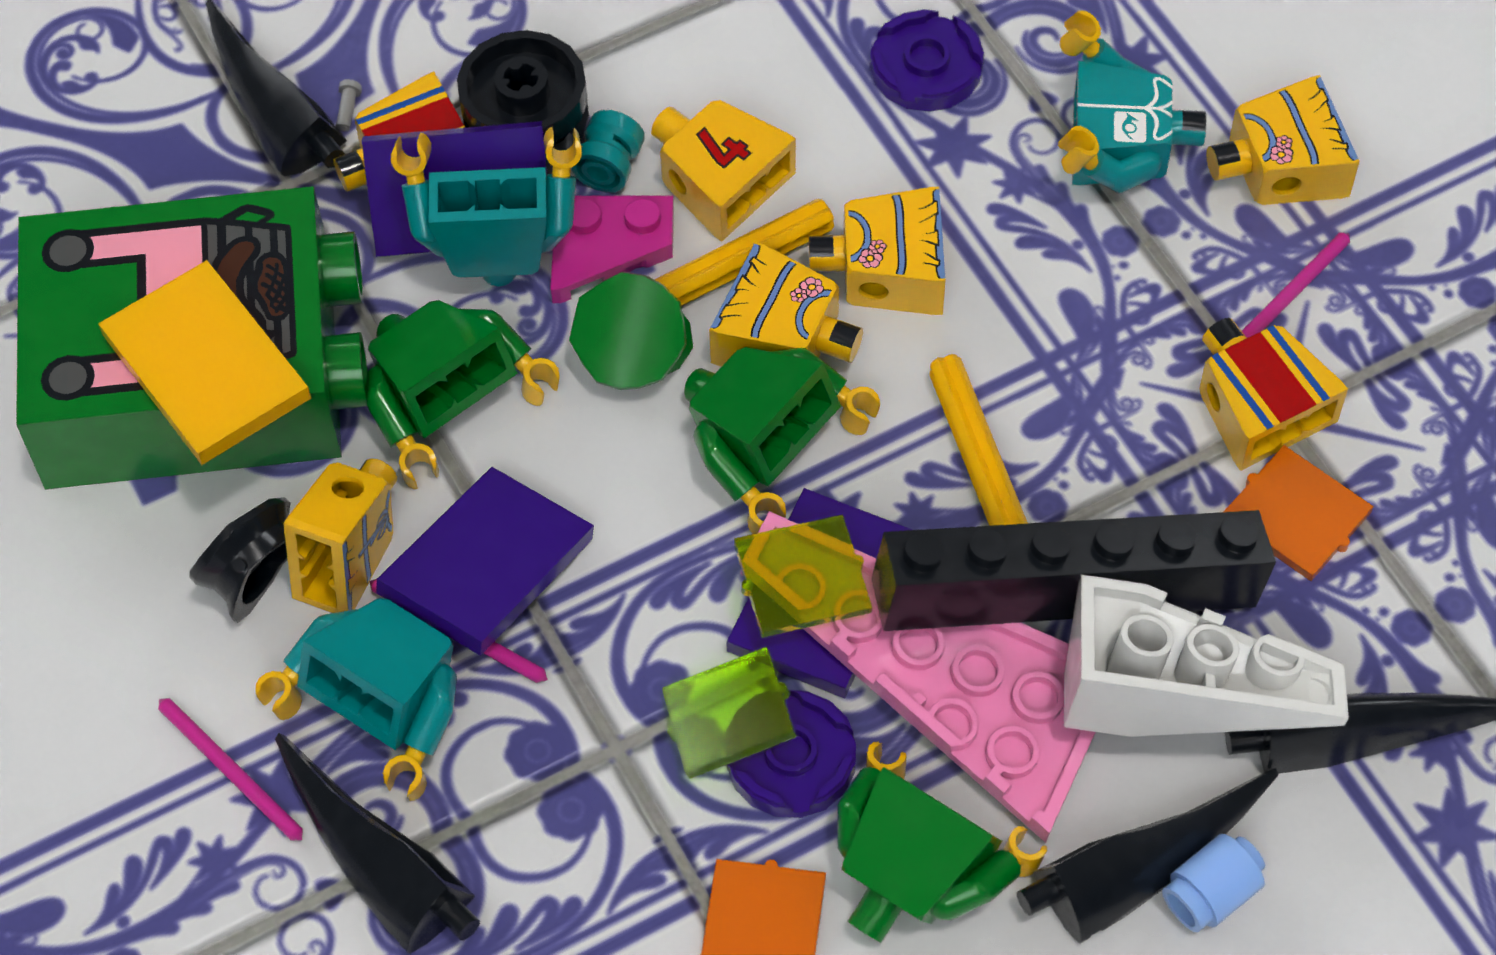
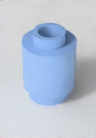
M1219 834L1170 874L1171 883L1163 888V898L1176 918L1191 931L1199 932L1206 925L1216 927L1265 886V880L1261 872L1265 868L1264 860L1258 850L1245 838L1239 836L1233 839L1226 834Z

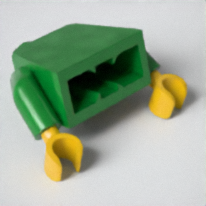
M440 300L430 301L406 318L400 314L386 316L377 327V338L372 340L368 346L374 366L367 372V407L390 448L398 447L401 453L399 456V466L404 482L413 489H418L416 480L409 470L414 463H428L432 467L435 477L438 478L439 468L434 451L425 444L416 443L413 436L417 432L421 437L426 438L518 374L516 368L523 375L522 396L530 404L540 406L543 404L544 399L543 390L534 380H544L553 390H558L560 376L556 364L545 358L532 359L528 354L531 347L500 314L493 310L458 309Z
M744 347L737 350L716 373L703 368L696 369L690 374L685 384V397L690 402L689 410L697 425L693 437L705 467L734 501L741 498L748 506V528L755 536L764 522L758 518L757 513L768 510L785 518L786 507L780 496L770 492L760 493L754 485L760 482L769 487L841 406L843 407L840 415L841 424L849 433L855 435L865 434L870 424L868 417L856 409L863 410L874 418L877 417L880 409L879 396L873 389L857 387L850 390L845 386L847 382L845 377L805 348L770 352Z
M872 742L869 745L866 768L860 770L838 802L837 848L844 858L841 870L868 887L847 922L880 943L883 942L902 910L928 924H932L936 919L954 920L992 901L1019 876L1032 875L1040 867L1047 852L1046 845H1043L1035 854H1026L1017 847L1024 839L1028 830L1023 826L1014 828L1003 850H998L1003 842L1002 840L904 780L906 753L901 752L899 759L892 764L880 763L882 757V743Z

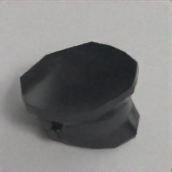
M285 497L268 499L227 524L189 571V577L195 585L215 590L227 602L229 615L236 623H239L251 613L274 581L282 565L288 560L283 523L289 515L291 502Z

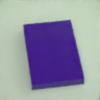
M542 121L363 136L362 149L376 257L431 252L416 241L410 232L402 185L407 183L406 176L398 173L391 164V153L398 136L401 137L404 153L410 157L420 156L417 150L419 134L424 133L429 137L432 151L423 170L425 180H429V172L546 167L547 175Z
M491 467L377 578L376 593L385 599H389L431 627L481 656L592 541L594 525L498 469Z
M806 488L803 489L788 519L876 559L884 532L912 530ZM754 586L726 641L727 652L845 699L856 675Z

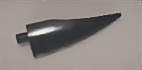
M206 0L205 3L214 41L227 79L250 127L281 175L286 177L299 174L320 162L327 168H334L333 159L345 155L340 147L347 141L346 138L314 100L255 51L213 0Z
M1432 693L1347 694L1349 718L1345 726L1225 732V741L1229 755L1259 751L1264 772L1273 768L1277 769L1278 774L1326 768L1495 721L1496 698Z
M278 733L275 738L292 782L318 833L344 875L385 929L400 943L401 947L407 953H413L428 944L446 927L459 940H465L472 936L480 925V920L466 907L475 897L474 894L433 853L422 848L354 801L285 735Z
M1270 769L1185 813L1087 843L1033 872L1037 880L1036 882L1017 891V899L1020 906L1028 916H1031L1051 905L1053 911L1073 938L1079 943L1086 941L1091 935L1110 927L1161 892L1163 888L1171 883L1170 874L1216 836L1227 834L1278 777L1277 769Z

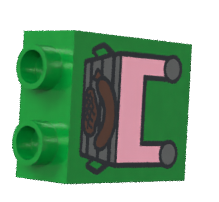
M314 186L19 217L16 426L45 490L342 457L339 409L367 406L366 379L368 368L361 332L335 335L334 307L363 304L362 269L355 231L325 234ZM207 260L307 384L311 399L201 465L103 337L98 323Z

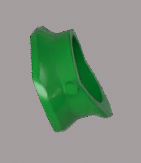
M622 271L602 281L578 299L569 341L585 369L598 384L626 390L640 389L663 381L666 375L681 367L693 349L690 322L683 314L681 302L663 284L647 275Z

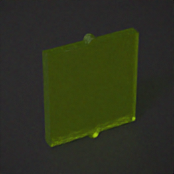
M843 515L734 538V547L744 577L741 592L744 596L750 597L762 638L872 613L873 607L861 573L864 559L861 555L855 554Z
M767 646L662 688L672 723L668 727L667 733L672 741L677 742L684 770L689 779L797 737L785 701L790 696V692L785 683L779 682L774 662Z

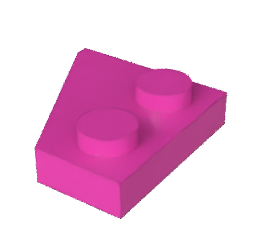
M673 195L575 196L573 226L552 252V303H563L570 300L571 290L600 278L604 281L622 271L631 272L636 268H649L673 258Z

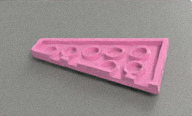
M769 511L742 561L741 575L1046 843L1096 733L1064 727V672L1069 643L1021 622L883 631L871 579L876 558Z

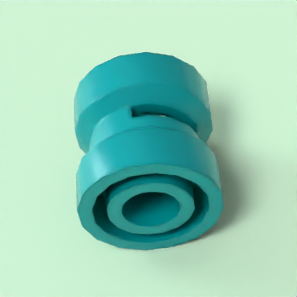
M600 110L595 112L590 118L585 130L587 142L581 144V159L571 170L577 179L595 190L617 192L623 189L631 173V163L629 160L636 158L645 140V133L640 124L633 118L614 110Z

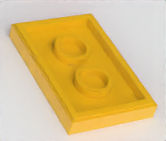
M207 260L98 323L103 337L201 465L311 399L307 384Z

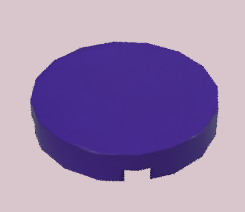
M922 9L902 13L886 22L878 31L877 39L873 43L870 52L869 68L875 86L888 100L906 109L931 112L952 108L969 98L981 81L984 50L979 35L966 21L956 16H953L952 20L946 17H938L939 11Z
M790 690V694H780L773 697V693L756 698L738 713L727 734L726 767L735 790L752 807L775 817L803 818L826 810L844 795L855 774L856 742L848 718L830 700L808 691Z

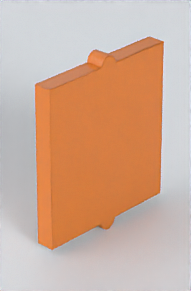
M1283 445L1258 474L1250 473L1248 475L1246 487L1223 512L1259 510L1274 556L1312 581L1337 551H1347L1350 543L1349 538L1372 513L1374 506Z
M716 859L701 955H815L826 872L778 867L777 862L772 859L767 860L765 865Z

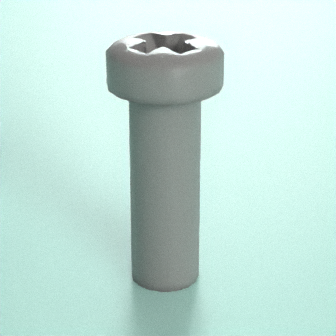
M351 79L342 80L338 88L342 96L336 127L344 132L350 130L356 97L361 95L362 85Z

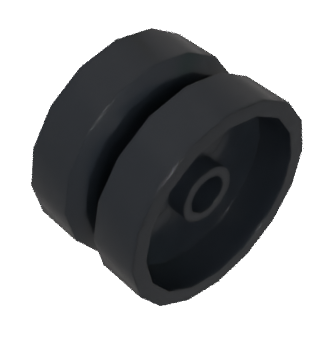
M530 30L501 33L480 43L464 59L457 77V86L465 128L542 121L543 135H545V132L550 127H553V148L556 150H567L573 145L574 128L579 133L581 144L587 142L585 130L590 118L583 62L570 45L551 34ZM546 158L548 175L552 174L553 166L548 162Z

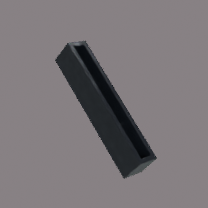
M1259 510L888 531L883 533L871 579L883 631L1073 619L1078 583L1081 575L1150 585L1168 593L1165 599L1166 602L1190 612L1204 611L1205 608L1209 610L1254 608L1258 604L1276 564V560Z

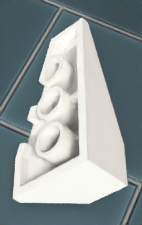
M1081 575L1078 583L1064 672L1065 728L1136 737L1345 726L1349 716L1344 664L1271 634L1259 637V639L1223 625L1226 616L1205 608L1202 616L1175 606L1165 601L1167 592L1150 585Z

